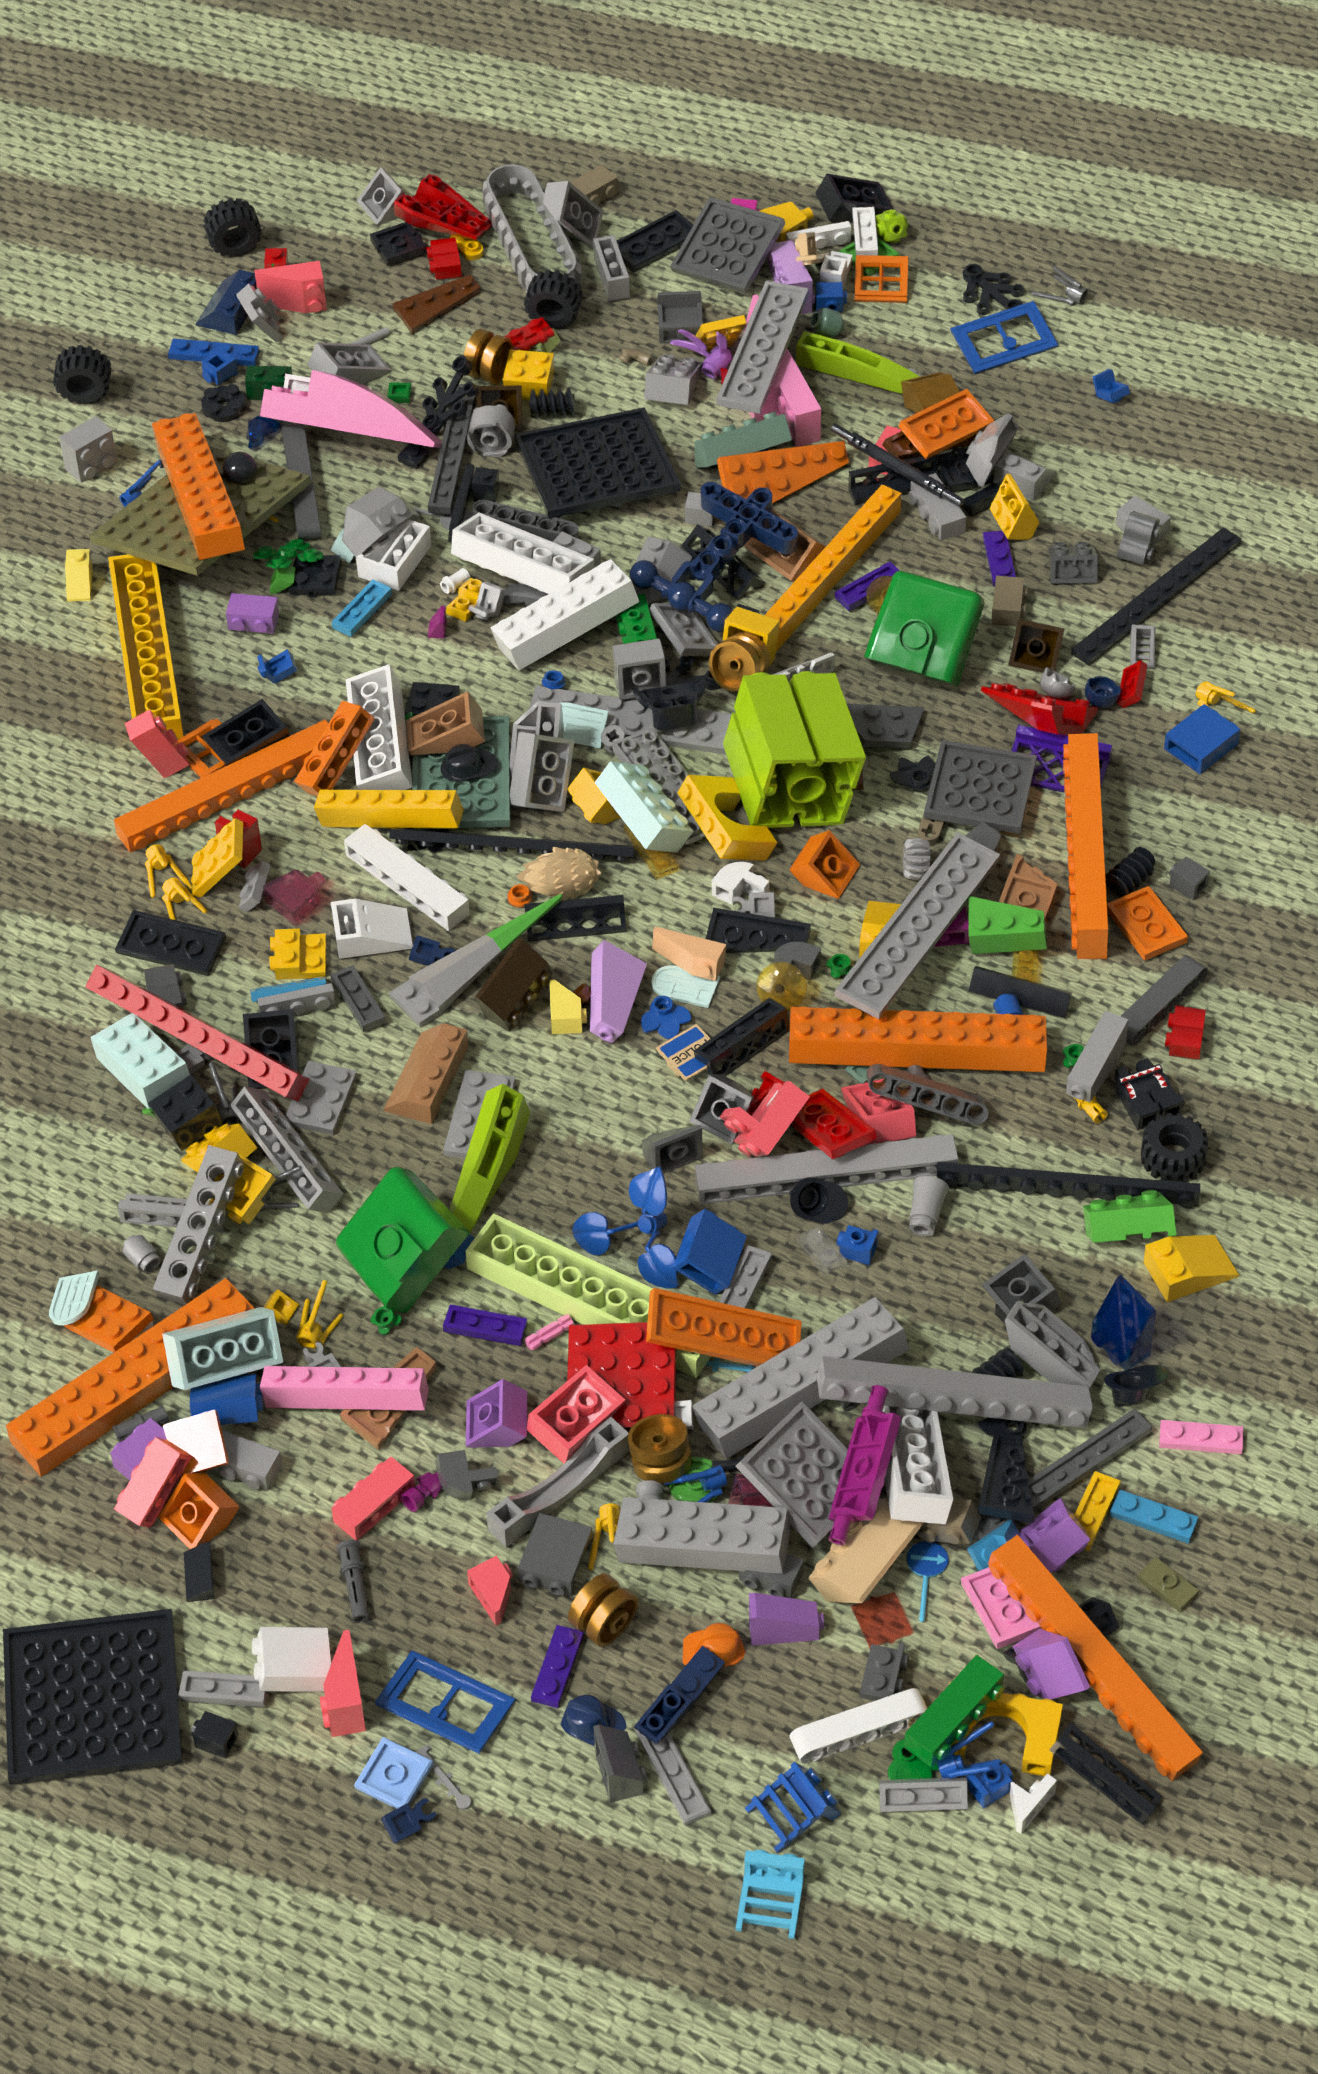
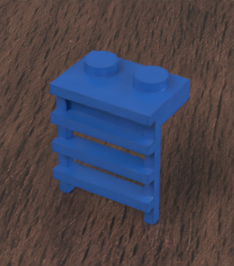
M795 1761L790 1765L791 1768L787 1772L778 1775V1779L772 1785L768 1784L764 1788L765 1791L758 1797L754 1796L751 1799L752 1802L745 1807L748 1813L758 1808L780 1838L781 1842L774 1847L777 1853L784 1850L821 1816H825L833 1821L842 1814L836 1806L839 1803L837 1798L830 1790H824L819 1784L822 1781L819 1774L812 1767L807 1769ZM782 1785H784L807 1816V1819L802 1824L798 1822L776 1792ZM768 1797L773 1799L794 1828V1831L788 1836L763 1803Z

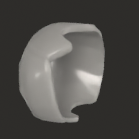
M1048 667L1045 668L1040 680L1043 692L1053 699H1068L1075 691V684H1069L1067 677Z

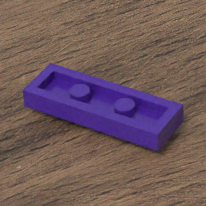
M1003 531L983 532V541L992 584L995 587L996 576L1016 577L1008 539Z
M889 561L835 591V599L848 611H851L887 591L893 574L900 570Z
M450 1304L444 1320L443 1332L521 1346L528 1321L527 1318Z
M556 1625L531 1695L532 1702L559 1708L584 1637V1632Z

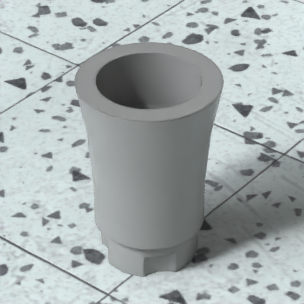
M920 1176L914 1179L912 1207L909 1217V1230L913 1234L918 1236H932L934 1234L944 1200L949 1191L948 1184L943 1180L932 1176Z

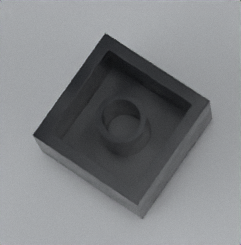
M189 1075L148 1103L158 1122L181 1151L204 1137V1134L209 1133L215 1126L219 1127L224 1123L216 1106L192 1075Z

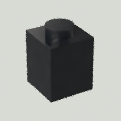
M476 467L472 480L473 502L478 500L496 502L500 489L498 469Z
M207 1711L204 1712L200 1720L197 1719L191 1731L195 1748L225 1759L239 1735L235 1721Z

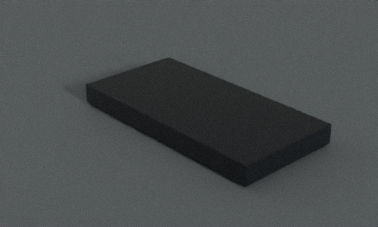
M675 210L617 240L625 266L634 273L680 249L693 224Z
M133 910L118 941L115 952L161 965L174 964V968L209 976L224 944L226 934L222 931Z

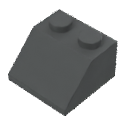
M1023 1254L982 1284L983 1288L1007 1316L1017 1301L1044 1305L1051 1312L1062 1304L1055 1288L1026 1254Z
M602 1725L593 1726L595 1755L609 1802L612 1803L643 1795V1784L647 1783V1777L644 1767H638L636 1759L640 1758L636 1741H630L627 1731Z

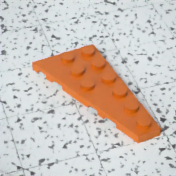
M845 441L724 456L717 459L723 487L745 499L755 489L760 487L767 488L772 492V504L849 463Z

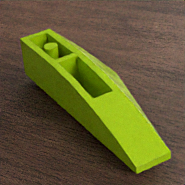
M804 331L796 344V365L900 394H903L901 381L920 377L909 369L869 350Z
M505 1084L498 1085L485 1093L449 1209L470 1233L516 1160L530 1116L524 1095Z

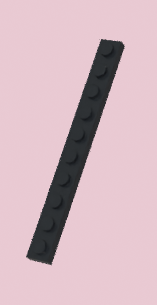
M1224 527L1074 646L1071 654L1090 666L1130 633L1132 625H1141L1239 546L1241 538Z
M391 828L389 839H395V844L410 845V840L420 841V846H434V842L444 843L446 848H458L459 844H466L468 849L483 850V846H493L492 851L507 852V848H517V853L531 854L532 849L541 850L542 855L552 853L553 847L574 850L577 848L590 854L593 859H605V855H614V860L629 861V857H634L636 846L403 828Z
M938 1162L937 1178L946 1182L949 1188L958 1186L969 1187L972 1190L994 1189L998 1192L1018 1191L1024 1194L1042 1193L1053 1197L1066 1195L1074 1196L1078 1199L1090 1197L1106 1201L1116 1200V1197L1120 1195L1135 1197L1142 1195L1141 1193L1144 1191L1155 1190L1160 1192L1171 1204L1186 1208L1198 1206L1201 1183Z

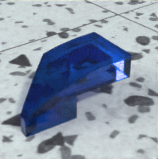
M260 415L250 420L246 435L249 441L248 448L252 449L263 444L264 436L276 432L279 429L280 422Z

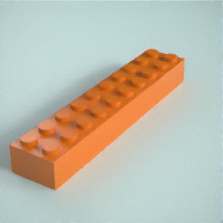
M186 413L180 417L161 419L158 422L152 423L156 447L199 560L245 550L239 521L196 413Z
M1098 733L1068 734V744H1063V756L1065 759L1063 760V774L1065 777L1064 793L1065 797H1068L1065 798L1066 816H1070L1066 817L1068 855H1072L1068 856L1070 926L1072 930L1071 948L1077 951V959H1107L1108 919Z
M791 1007L789 1063L860 1066L882 1064L889 1067L918 1065L922 1068L1045 1072L1047 1054L1046 1016L885 1010L881 1017L877 1019L856 1008Z
M227 1278L223 1279L6 1424L11 1444L42 1477L113 1429L112 1426L122 1423L174 1387L171 1382L163 1333L255 1308Z

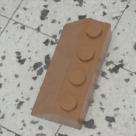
M772 508V514L797 528V550L793 554L785 555L753 537L748 540L744 547L793 582L826 546Z
M443 1023L421 1032L384 1111L432 1124L469 1048L467 1029Z

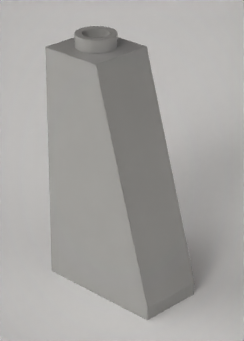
M1104 1011L1067 1078L1066 1094L1071 1095L1075 1099L1091 1102L1126 1049L1129 1019Z

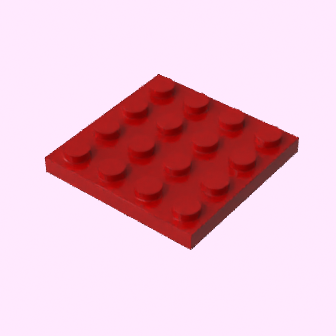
M648 1322L569 1325L567 1381L585 1365L592 1369L625 1399V1403L612 1416L625 1430H630L635 1423L650 1415L667 1414L675 1416L677 1349L646 1342Z

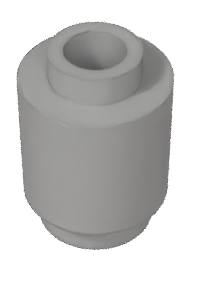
M132 1235L124 1242V1255L139 1271L143 1270L145 1273H149L159 1266L161 1262L159 1252L143 1235Z

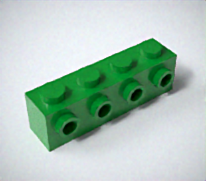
M645 593L637 595L638 603L615 615L616 622H619L620 637L624 636L622 637V644L657 639Z
M976 1654L907 1730L904 1748L930 1767L938 1760H944L951 1750V1745L956 1740H962L967 1734L969 1725L974 1720L978 1721L986 1712V1706L992 1700L996 1701L1000 1698L1004 1691V1673Z

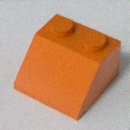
M828 830L809 838L789 871L803 886L838 899L857 871L860 863L835 835Z
M205 1472L186 1473L181 1478L158 1518L189 1549L208 1542L227 1528L240 1506Z

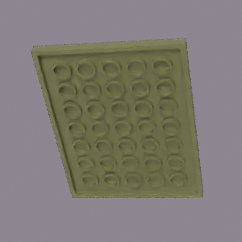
M209 446L239 521L243 538L311 484L310 475L255 460L257 472L254 477L246 482H228L226 477L223 476V463L232 453ZM167 475L158 480L153 486L144 491L139 497L89 535L93 544L196 576L223 556L199 560Z

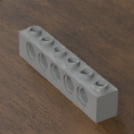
M244 1086L231 1103V1108L280 1173L299 1165L302 1166V1170L286 1177L285 1180L306 1208L325 1213L330 1212L343 1195L342 1191L266 1091Z
M208 1145L153 1287L158 1297L186 1305L190 1302L191 1298L193 1299L196 1296L199 1276L206 1270V1258L209 1250H213L216 1244V1232L218 1227L224 1223L227 1203L232 1201L235 1193L234 1185L237 1178L242 1176L244 1170L243 1161L238 1153ZM224 1174V1178L221 1181L214 1182L218 1175ZM215 1198L213 1204L205 1206L208 1199ZM206 1222L202 1229L196 1230V1226L199 1223ZM197 1246L193 1253L186 1254L190 1247ZM187 1270V1274L184 1277L177 1278L179 1272Z

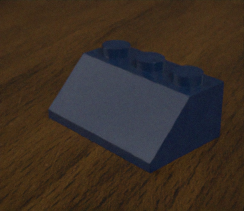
M238 270L223 280L197 320L196 326L237 335L248 314L236 294L248 284L257 289L255 273Z

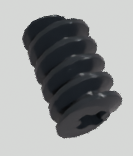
M549 388L547 395H545L543 389H540L538 395H536L534 389H531L530 415L534 411L536 416L540 417L543 411L545 416L549 417L552 410L556 417L559 410H561L563 416H567L568 410H570L572 416H575V394H572L570 388L566 389L565 394H563L561 388H558L556 395H554L552 388Z
M1136 847L1133 852L1129 853L1126 858H1123L1120 863L1116 864L1113 869H1110L1105 874L1107 887L1120 898L1133 892L1135 887H1139L1141 882L1146 881L1148 876L1154 874V855L1144 847Z
M1005 1347L999 1350L996 1355H992L988 1361H984L980 1367H976L972 1373L1017 1378V1375L1023 1376L1025 1370L1014 1351Z

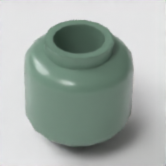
M822 307L812 314L810 326L815 334L833 339L843 331L844 321L840 312Z

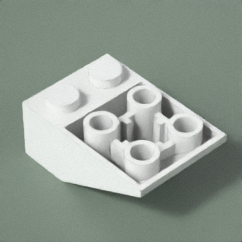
M360 899L331 902L339 959L412 949L413 944L407 908Z

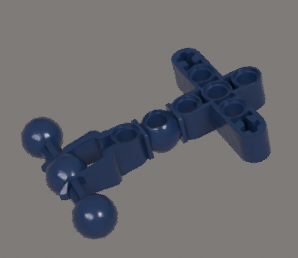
M715 482L704 483L700 490L701 507L704 511L726 522L725 529L722 528L720 535L712 538L706 550L702 551L692 562H684L672 577V582L659 575L658 569L653 562L648 560L637 561L632 565L629 572L633 585L640 589L655 588L662 592V598H668L670 605L674 609L679 611L688 610L689 614L695 611L706 617L707 624L713 631L724 632L725 619L731 614L733 609L724 603L711 605L705 601L713 593V582L718 577L720 569H724V563L732 561L739 548H742L751 537L785 555L793 554L797 550V528L772 514V492L764 487L755 489L745 499ZM690 579L704 582L696 591L695 587L686 581Z

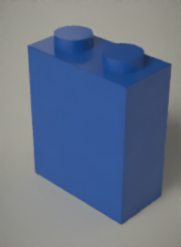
M1203 704L1166 733L1164 750L1201 774L1239 744L1240 728L1221 716L1216 710Z
M704 1209L690 1218L673 1268L716 1295L729 1287L747 1236L738 1231L736 1227L717 1217L715 1213Z
M256 1374L233 1376L190 1388L189 1404L191 1416L216 1410L218 1411L221 1425L258 1421V1411H263L261 1383L257 1384Z

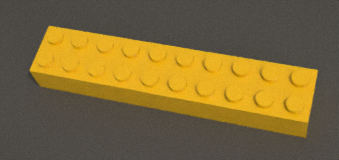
M129 554L108 557L132 719L151 710L156 717L160 716L163 719L167 730L172 729L177 739L182 738L183 729L157 564Z

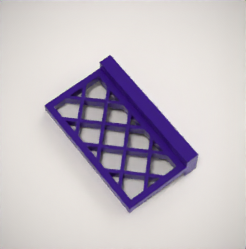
M1018 725L1012 752H1017L1019 746L1029 748L1032 752L1031 755H1037V760L1040 763V766L1034 770L1031 786L1064 793V786L1060 785L1057 781L1064 777L1063 771L1053 775L1049 767L1060 763L1063 768V760H1065L1063 744H1068V735H1057L1037 730L1036 728ZM1098 742L1099 763L1102 764L1100 769V788H1102L1105 774L1112 758V745ZM1049 752L1053 753L1055 758L1045 763L1040 755ZM1045 770L1050 777L1040 781L1034 775Z

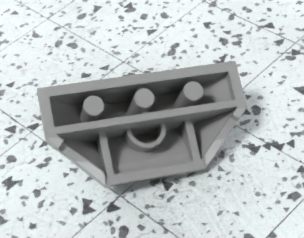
M1009 413L988 424L984 432L979 431L974 442L972 441L966 452L969 455L966 465L981 487L984 486L994 471L995 465L1011 445L1019 428L1016 420Z
M377 487L346 508L342 541L354 556L357 557L372 549L375 543L378 542L380 544L386 540L389 533L409 519L415 521L420 516L406 499L381 487Z
M648 536L636 562L641 560L653 562L658 569L659 575L672 582V577L681 565L686 561L691 562L692 556L678 542ZM634 586L637 595L645 593L648 607H651L652 603L665 599L662 598V592L653 587L640 589Z
M537 701L513 723L509 766L511 775H513L519 732L563 738L562 703Z
M1017 1301L1005 1319L1011 1350L1049 1382L1088 1386L1090 1388L1100 1368L1094 1362L1093 1355L1085 1340L1044 1305Z

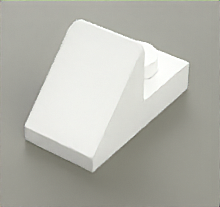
M1049 1774L1041 1782L1039 1780L1035 1781L1029 1792L1011 1782L1010 1799L1016 1831L1022 1834L1056 1792L1057 1780Z

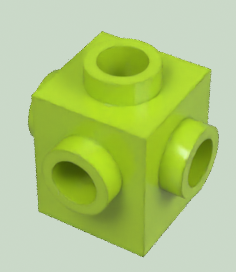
M887 210L882 214L875 215L876 233L888 243H896L901 240L900 238L907 236L908 221L901 213L896 210Z

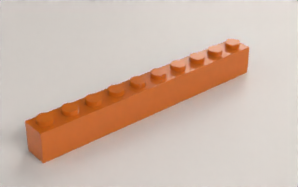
M323 720L115 818L114 824L117 836L131 853L137 849L145 848L148 844L158 839H164L179 829H185L200 819H206L221 809H227L244 798H250L253 794L265 788H271L286 778L294 777L302 769L329 723Z
M1016 1535L993 1551L988 1562L992 1575L996 1579L1002 1580L1007 1586L1009 1595L1024 1606L1025 1612L1031 1621L1037 1622L1045 1631L1068 1638L1090 1688L1092 1687L1099 1695L1101 1704L1115 1714L1121 1728L1126 1732L1129 1731L1136 1739L1138 1748L1153 1759L1158 1772L1162 1776H1167L1171 1781H1174L1198 1763L1203 1753L1019 1535Z

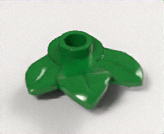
M905 1739L899 1740L892 1749L893 1762L888 1768V1779L932 1778L931 1771L939 1770L938 1763L936 1762L930 1767L913 1753L911 1757H904L902 1750L905 1749Z

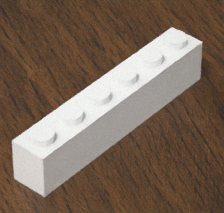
M364 824L344 840L346 856L447 931H450L470 915L469 900L465 894L457 892L446 880H441L428 867H423L412 855H407L394 842H389L378 830Z

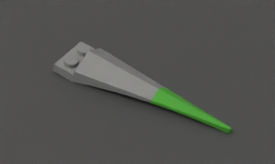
M562 894L551 898L409 976L408 981L389 992L390 998L419 1028L423 1027L443 1014L454 1000L506 948L562 901Z

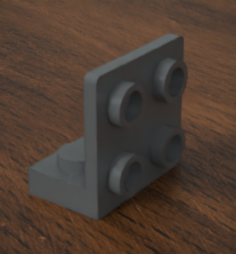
M1081 541L1076 542V545L1054 542L1052 546H1047L1050 557L1051 584L1097 583L1098 555L1094 545Z

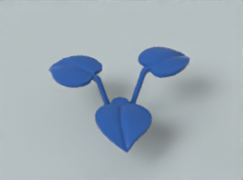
M661 1167L641 1173L630 1182V1199L636 1207L643 1208V1215L640 1216L639 1221L608 1229L607 1218L598 1212L586 1213L575 1221L572 1229L573 1236L577 1243L592 1255H601L610 1248L611 1239L609 1234L634 1227H639L645 1234H652L645 1246L647 1253L640 1255L638 1258V1268L642 1277L647 1282L661 1288L669 1289L679 1286L678 1271L673 1268L676 1259L673 1251L663 1244L652 1246L656 1237L660 1235L659 1230L667 1225V1216L663 1212L667 1205V1188Z

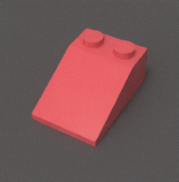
M320 261L254 270L256 287L264 292L267 300L271 298L279 309L301 313L327 310Z
M884 1079L875 1080L873 1082L879 1083L882 1082ZM868 1082L841 1088L848 1109L876 1131L877 1139L867 1144L907 1140L916 1136L915 1114L912 1105L873 1093L869 1088Z
M585 1365L529 1414L526 1430L562 1463H565L583 1444L590 1432L620 1409L625 1403V1399Z
M344 1630L323 1685L325 1696L320 1697L324 1728L330 1727L332 1737L366 1731L350 1630Z

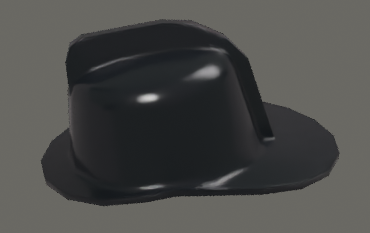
M458 744L448 751L446 758L440 766L441 774L447 780L454 782L485 777L496 771L498 760L494 754L487 750L476 749L468 744Z
M806 1177L799 1180L793 1189L789 1191L792 1210L797 1216L804 1219L828 1224L840 1220L848 1209L846 1192L841 1186L829 1181Z
M1143 1365L1125 1371L1110 1373L1105 1376L1104 1382L1111 1388L1115 1406L1137 1405L1146 1400L1151 1387L1157 1386L1167 1379L1168 1372L1162 1366Z

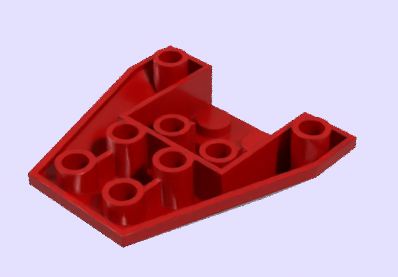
M429 174L423 178L413 197L403 194L393 204L397 217L413 226L477 240L492 227V221L436 175Z
M991 683V687H981L983 693L1037 730L1057 735L1083 734L1098 711V707L1090 706V701L1076 699V702L1064 699H1053L1049 696L1037 694V690L1019 689L1016 685Z

